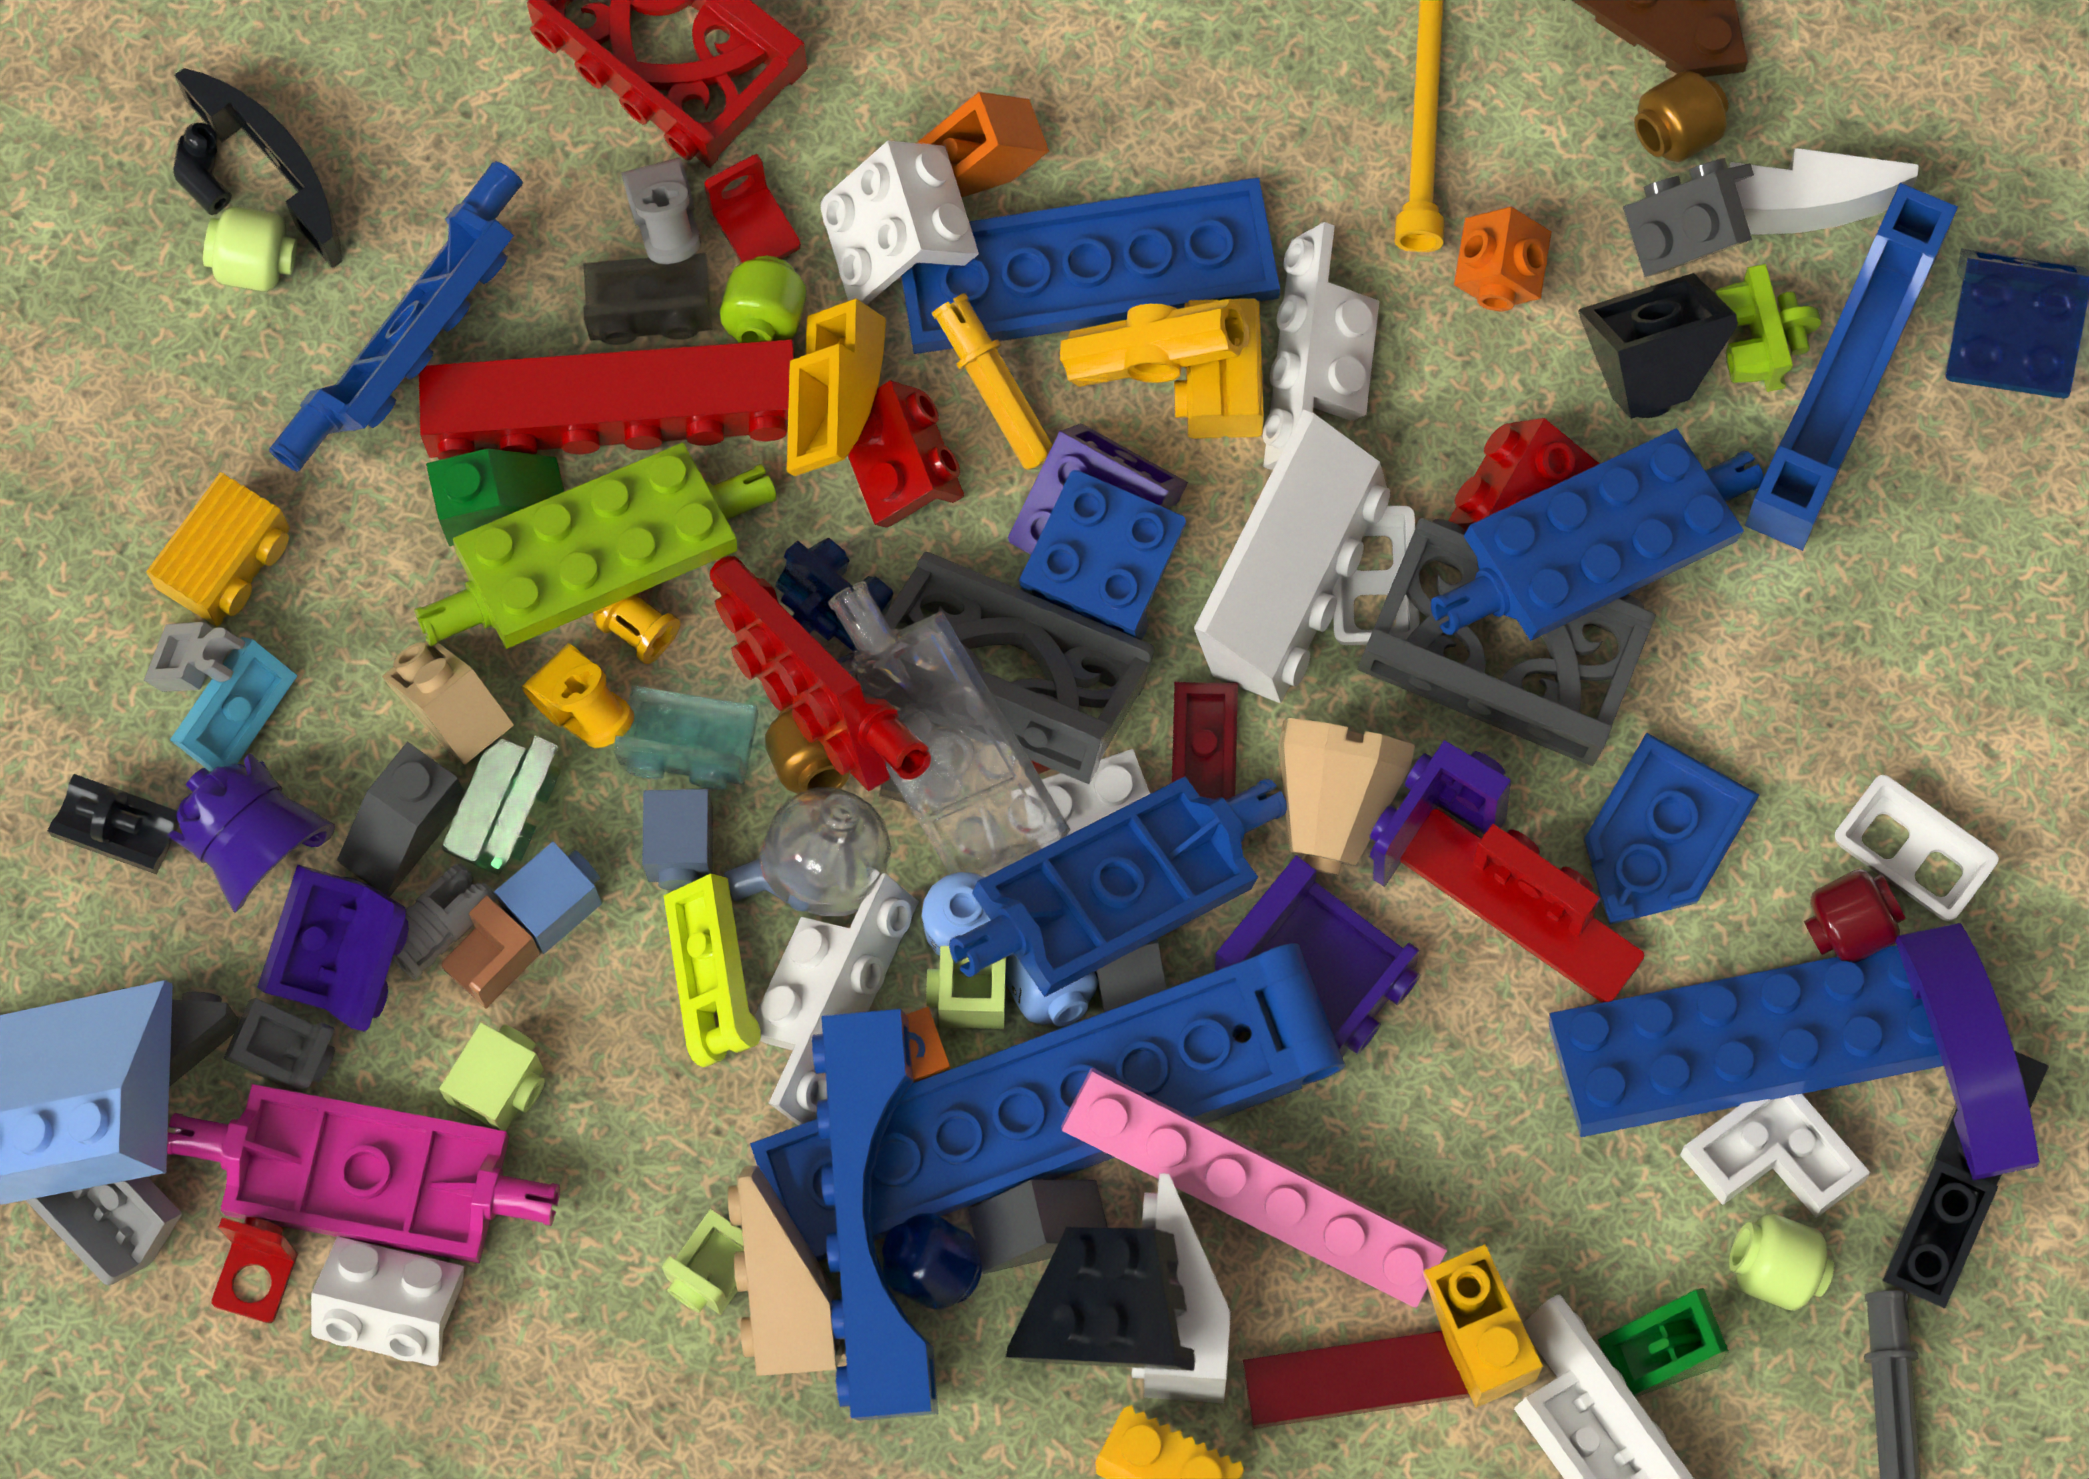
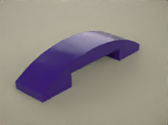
M1961 923L1898 935L1896 944L1914 999L1922 998L1958 1109L1953 1120L1972 1179L1977 1180L2038 1167L2040 1161L2032 1117L2012 1041L1989 977L1967 932Z

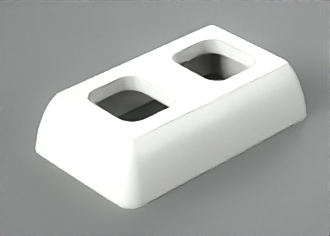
M1387 506L1381 520L1377 524L1370 522L1364 536H1386L1391 539L1393 565L1390 569L1375 571L1356 570L1352 577L1344 576L1342 580L1341 575L1339 576L1332 590L1333 596L1337 598L1333 617L1334 635L1338 643L1342 645H1367L1373 630H1361L1356 627L1354 623V600L1361 595H1388L1415 531V515L1411 507ZM1406 594L1397 613L1396 623L1389 632L1390 635L1404 641L1420 625L1419 610L1412 604Z
M1887 775L1876 777L1835 831L1836 843L1842 849L1877 874H1883L1888 882L1945 921H1951L1958 917L1999 860L1996 852ZM1881 814L1890 816L1909 832V838L1891 859L1882 858L1862 842L1864 832L1874 819ZM1932 852L1942 853L1959 865L1962 870V876L1944 897L1935 896L1915 880L1916 871Z

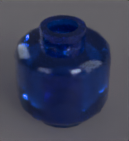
M922 1212L909 1217L903 1224L896 1225L888 1233L883 1243V1270L886 1282L897 1293L926 1308L943 1310L956 1303L965 1301L978 1286L982 1274V1263L977 1241L968 1231L936 1214Z

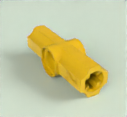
M1231 299L1181 309L1164 304H1142L1134 306L1127 311V320L1070 331L1069 336L1065 340H1061L1060 361L1065 367L1068 381L1078 387L1124 378L1147 383L1169 382L1180 376L1181 367L1240 356L1241 350L1244 347H1248L1249 326L1245 322L1241 306Z

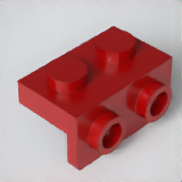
M892 380L877 388L870 415L859 439L848 454L874 525L885 528L894 525L935 499L955 503L964 497V492L958 480L960 466L952 451L943 442L936 424L939 420V414L934 402L921 389Z

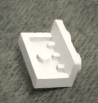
M337 1236L311 1293V1333L315 1338L327 1340L339 1346H352L393 1356L402 1361H414L436 1366L442 1356L443 1330L463 1285L464 1266Z

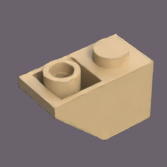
M425 641L424 643H415L407 647L394 660V667L382 676L390 688L438 743L463 765H466L514 726L475 671L438 642L433 646H430Z

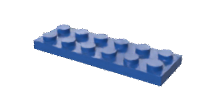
M1259 177L969 221L979 254L968 264L959 266L916 263L901 276L913 354L953 349L937 319H934L932 312L948 301L950 304L953 303L955 297L964 293L967 294L969 303L992 341L997 339L1005 341L1065 332L1127 320V311L1134 306L1142 304H1164L1181 309L1185 308V303L1189 300L1256 299L1262 302L1280 298V285Z
M1897 945L1886 947L1855 964L1841 961L1838 957L1549 1013V1028L1580 1137L1738 1107L1740 1104L1766 1099L1774 1100L1791 1095L1943 1066L1922 998L1914 999Z

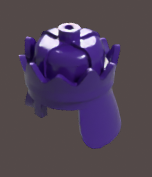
M250 753L244 759L245 766L242 764H229L224 767H216L211 772L206 768L197 771L186 783V786L192 793L181 801L177 810V820L180 823L179 826L182 833L172 830L168 834L172 840L194 854L200 862L207 863L212 868L221 890L234 913L244 906L248 896L258 883L300 844L309 847H319L331 838L335 830L334 823L287 798L282 792V787L273 778L264 762H259Z

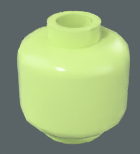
M230 206L223 212L220 219L211 218L209 221L204 243L203 265L212 268L214 278L222 285L269 292L278 283L281 273L292 275L297 254V238L286 237V224L279 214Z
M1766 1214L1755 1223L1747 1222L1742 1226L1731 1249L1729 1268L1732 1272L1736 1273V1281L1744 1294L1783 1309L1795 1311L1806 1305L1813 1295L1821 1297L1827 1291L1834 1273V1262L1827 1258V1243L1819 1230L1780 1215Z

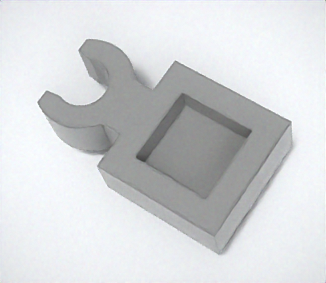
M205 622L166 624L144 681L162 692L200 690L203 681L208 676L218 682H225L232 677L234 671L222 664L223 659L231 650L243 649L245 641L225 628H213Z

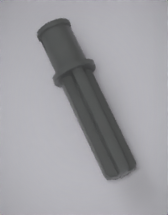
M1877 1291L1865 1294L1870 1353L1864 1354V1362L1872 1364L1880 1479H1921L1912 1361H1916L1919 1358L1918 1352L1911 1350L1907 1303L1909 1294L1905 1291Z

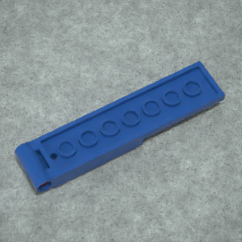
M1291 943L1270 949L1237 964L912 1083L894 1110L879 1145L871 1184V1223L874 1241L995 1197L1029 1180H1056L1115 1158L1062 1131L1061 1128L1091 1067L1203 1124L1302 1089V1085L1323 1080L1344 1069L1343 1057L1300 945L1298 943ZM1241 1032L1251 1034V1038L1247 1042L1240 1043L1235 1040V1037ZM815 1119L750 1143L757 1165L819 1262L827 1259V1233L837 1232L835 1205H825L822 1190V1166L832 1165L830 1139H820L818 1122Z

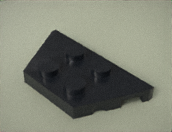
M1066 1227L1007 1347L1006 1357L1033 1363L1194 1371L1196 1361L1194 1349L1181 1346L1176 1316L1187 1312L1184 1290L1177 1277L1179 1261L1174 1234L1154 1228Z

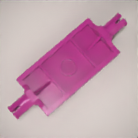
M255 1084L251 1086L245 1111L239 1119L232 1118L229 1124L174 1113L168 1125L171 1128H175V1134L168 1132L167 1154H178L221 1162V1168L227 1170L226 1189L220 1211L225 1216L245 1219L247 1216L255 1217L282 1227L335 1237L339 1236L480 1264L489 1223L496 1214L541 1222L543 1225L552 1226L556 1211L552 1210V1205L558 1206L559 1184H546L504 1176L502 1167L509 1136L506 1131Z

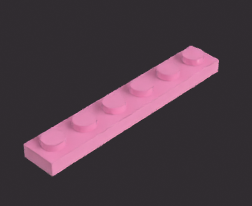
M1092 1067L1061 1125L1062 1131L1159 1179V1173L1169 1174L1175 1188L1416 1309L1428 1288L1423 1274L1424 1270L1440 1264L1447 1252L1444 1244Z

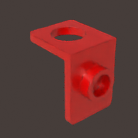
M754 154L704 182L709 210L741 263L759 256H772L783 259L801 248L800 239L767 187L763 162L758 154ZM742 176H748L737 187L723 191L732 181Z
M248 1216L245 1218L244 1223L221 1218L218 1228L232 1244L211 1300L212 1305L217 1309L264 1323H272L276 1318L298 1253L287 1239L282 1236L284 1229L276 1224ZM247 1266H261L269 1272L271 1277V1288L268 1294L260 1301L253 1303L244 1302L237 1298L233 1284L238 1272Z

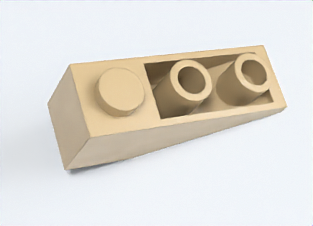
M745 1166L737 1177L738 1185L728 1187L730 1222L732 1226L742 1225L744 1251L735 1252L734 1256L736 1287L738 1292L748 1291L750 1317L741 1318L744 1357H754L756 1376L836 1370L843 1356L841 1339L835 1340L832 1327L831 1303L833 1299H837L836 1289L759 1166Z

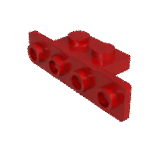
M1439 809L1432 810L1401 855L1400 862L1601 1003L1615 1000L1643 962L1644 952L1594 918L1600 897L1593 893L1594 888L1589 880L1570 867L1563 866L1561 869H1558L1539 855L1540 849L1530 838L1517 830L1509 829L1506 833L1495 824H1492L1483 837L1479 838Z

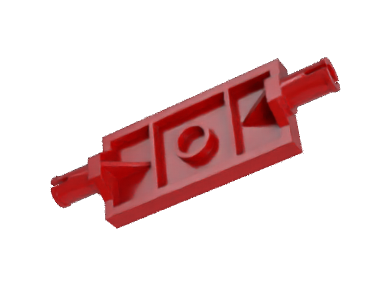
M726 556L713 565L710 570V580L714 583L712 584L713 588L721 594V597L715 600V605L724 624L735 634L738 644L732 646L731 651L738 667L747 679L752 680L757 677L762 682L768 698L776 709L782 711L786 708H792L793 718L803 736L810 743L819 740L823 744L830 762L841 775L850 772L869 792L890 780L885 761L904 780L917 778L927 770L931 762V754L927 751L929 750L927 745L900 720L897 710L886 699L864 697L860 683L779 604L775 589L764 578H757L736 556Z

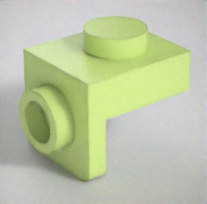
M710 1209L677 1257L674 1259L669 1256L662 1265L666 1278L672 1282L667 1291L682 1304L697 1313H700L706 1305L722 1315L738 1292L735 1281L734 1256L735 1252L744 1251L742 1229L732 1226L731 1222Z

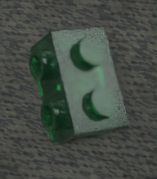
M534 736L526 749L499 737L484 749L442 843V850L498 876L510 857L521 862L536 829L535 825L525 822L535 800L544 804L547 803L561 772V768L551 764L558 746Z

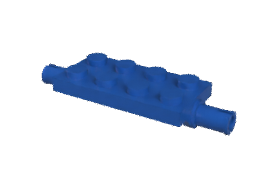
M498 161L493 162L462 203L455 205L445 218L449 225L448 241L338 382L332 386L311 390L301 402V409L269 448L270 453L282 464L298 472L328 434L365 429L367 425L371 428L379 425L396 403V399L391 394L404 377L408 380L416 377L432 358L434 352L428 346L442 329L446 332L453 329L468 312L471 304L466 300V297L479 281L482 284H486L500 271L508 258L502 251L514 235L501 225L496 218L523 185L521 178L508 166Z
M1677 428L1471 524L1464 534V538L1477 556L1479 571L1476 573L1475 580L1448 593L1432 598L1430 604L1433 617L1438 621L1448 616L1449 620L1442 623L1439 627L1445 634L1452 635L1458 632L1459 629L1490 614L1497 617L1505 615L1516 619L1529 640L1532 641L1737 542L1744 529L1726 502L1750 490L1758 489L1764 479L1762 469L1757 464L1745 470L1744 465L1753 462L1755 458L1750 452L1743 450L1734 457L1704 470Z
M1184 776L977 881L972 894L990 921L963 935L953 937L949 943L952 958L955 963L968 958L969 962L962 965L960 970L967 977H972L979 973L980 970L1014 954L1043 996L1047 997L1251 890L1258 876L1244 858L1241 842L1246 833L1286 814L1287 805L1284 795L1279 791L1267 798L1266 793L1274 790L1277 785L1270 779H1263L1257 785L1227 800L1223 797L1211 799L1199 796Z

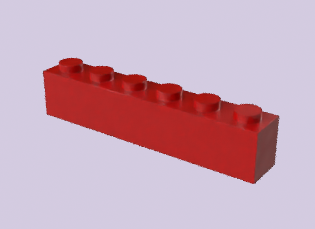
M791 339L426 365L419 373L420 436L428 457H438L439 460L487 448L528 454H537V450L562 448L563 451L569 454L584 455L596 452L600 446L625 444L627 448L633 450H650L659 447L662 441L687 440L693 445L710 446L722 442L724 437L749 435L751 439L757 441H776L784 438L788 433L790 360L796 359L793 341Z

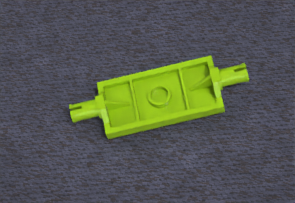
M682 442L454 537L455 552L469 579L468 582H465L466 589L427 606L415 608L414 611L422 633H427L425 637L430 646L482 624L485 629L488 627L496 629L505 648L508 649L737 552V538L727 520L766 503L775 502L777 497L769 475L763 477L766 474V470L762 464H759L751 470L712 486L709 481L705 482L685 444Z

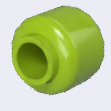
M759 256L737 265L728 278L720 307L721 323L728 334L739 343L791 340L799 329L806 302V285L790 264L777 257Z

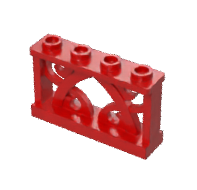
M528 0L526 2L532 22L530 31L544 48L554 54L560 49L576 61L574 63L575 68L589 84L597 89H601L606 85L620 96L619 102L634 120L642 125H646L651 121L665 132L664 138L680 157L691 161L695 156L708 168H711L718 161V156L788 84L793 85L808 69L804 42L751 0H611L610 7L602 3H589L581 7L582 13L591 14L596 18L594 25L589 28H579L566 18V8L573 0ZM691 5L698 11L692 27V40L699 61L681 64H655L637 61L631 33L633 10L645 15L665 16L677 13ZM720 29L729 35L730 38L722 44L714 42L715 48L720 54L714 57L705 43V37L711 31ZM610 39L613 54L601 46V44ZM762 62L767 65L738 95L731 78L753 69ZM717 83L726 97V105L724 111L715 120L697 122L683 111L684 104L692 99L702 101L707 111L710 105V94L707 86ZM658 90H669L667 98Z

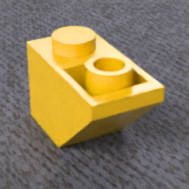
M1485 1244L1424 1270L1423 1274L1447 1348L1475 1408L1537 1381L1543 1365Z

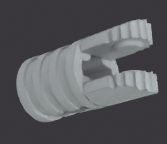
M460 863L458 865L455 864L446 871L443 876L416 899V903L406 909L405 918L409 923L407 940L400 954L393 956L392 960L414 980L423 973L422 971L426 967H430L440 954L446 952L450 944L456 942L474 925L468 913L486 895L494 902L497 899L494 890L484 882L482 884L477 882L476 885H473L472 880L474 877L471 876L472 872Z

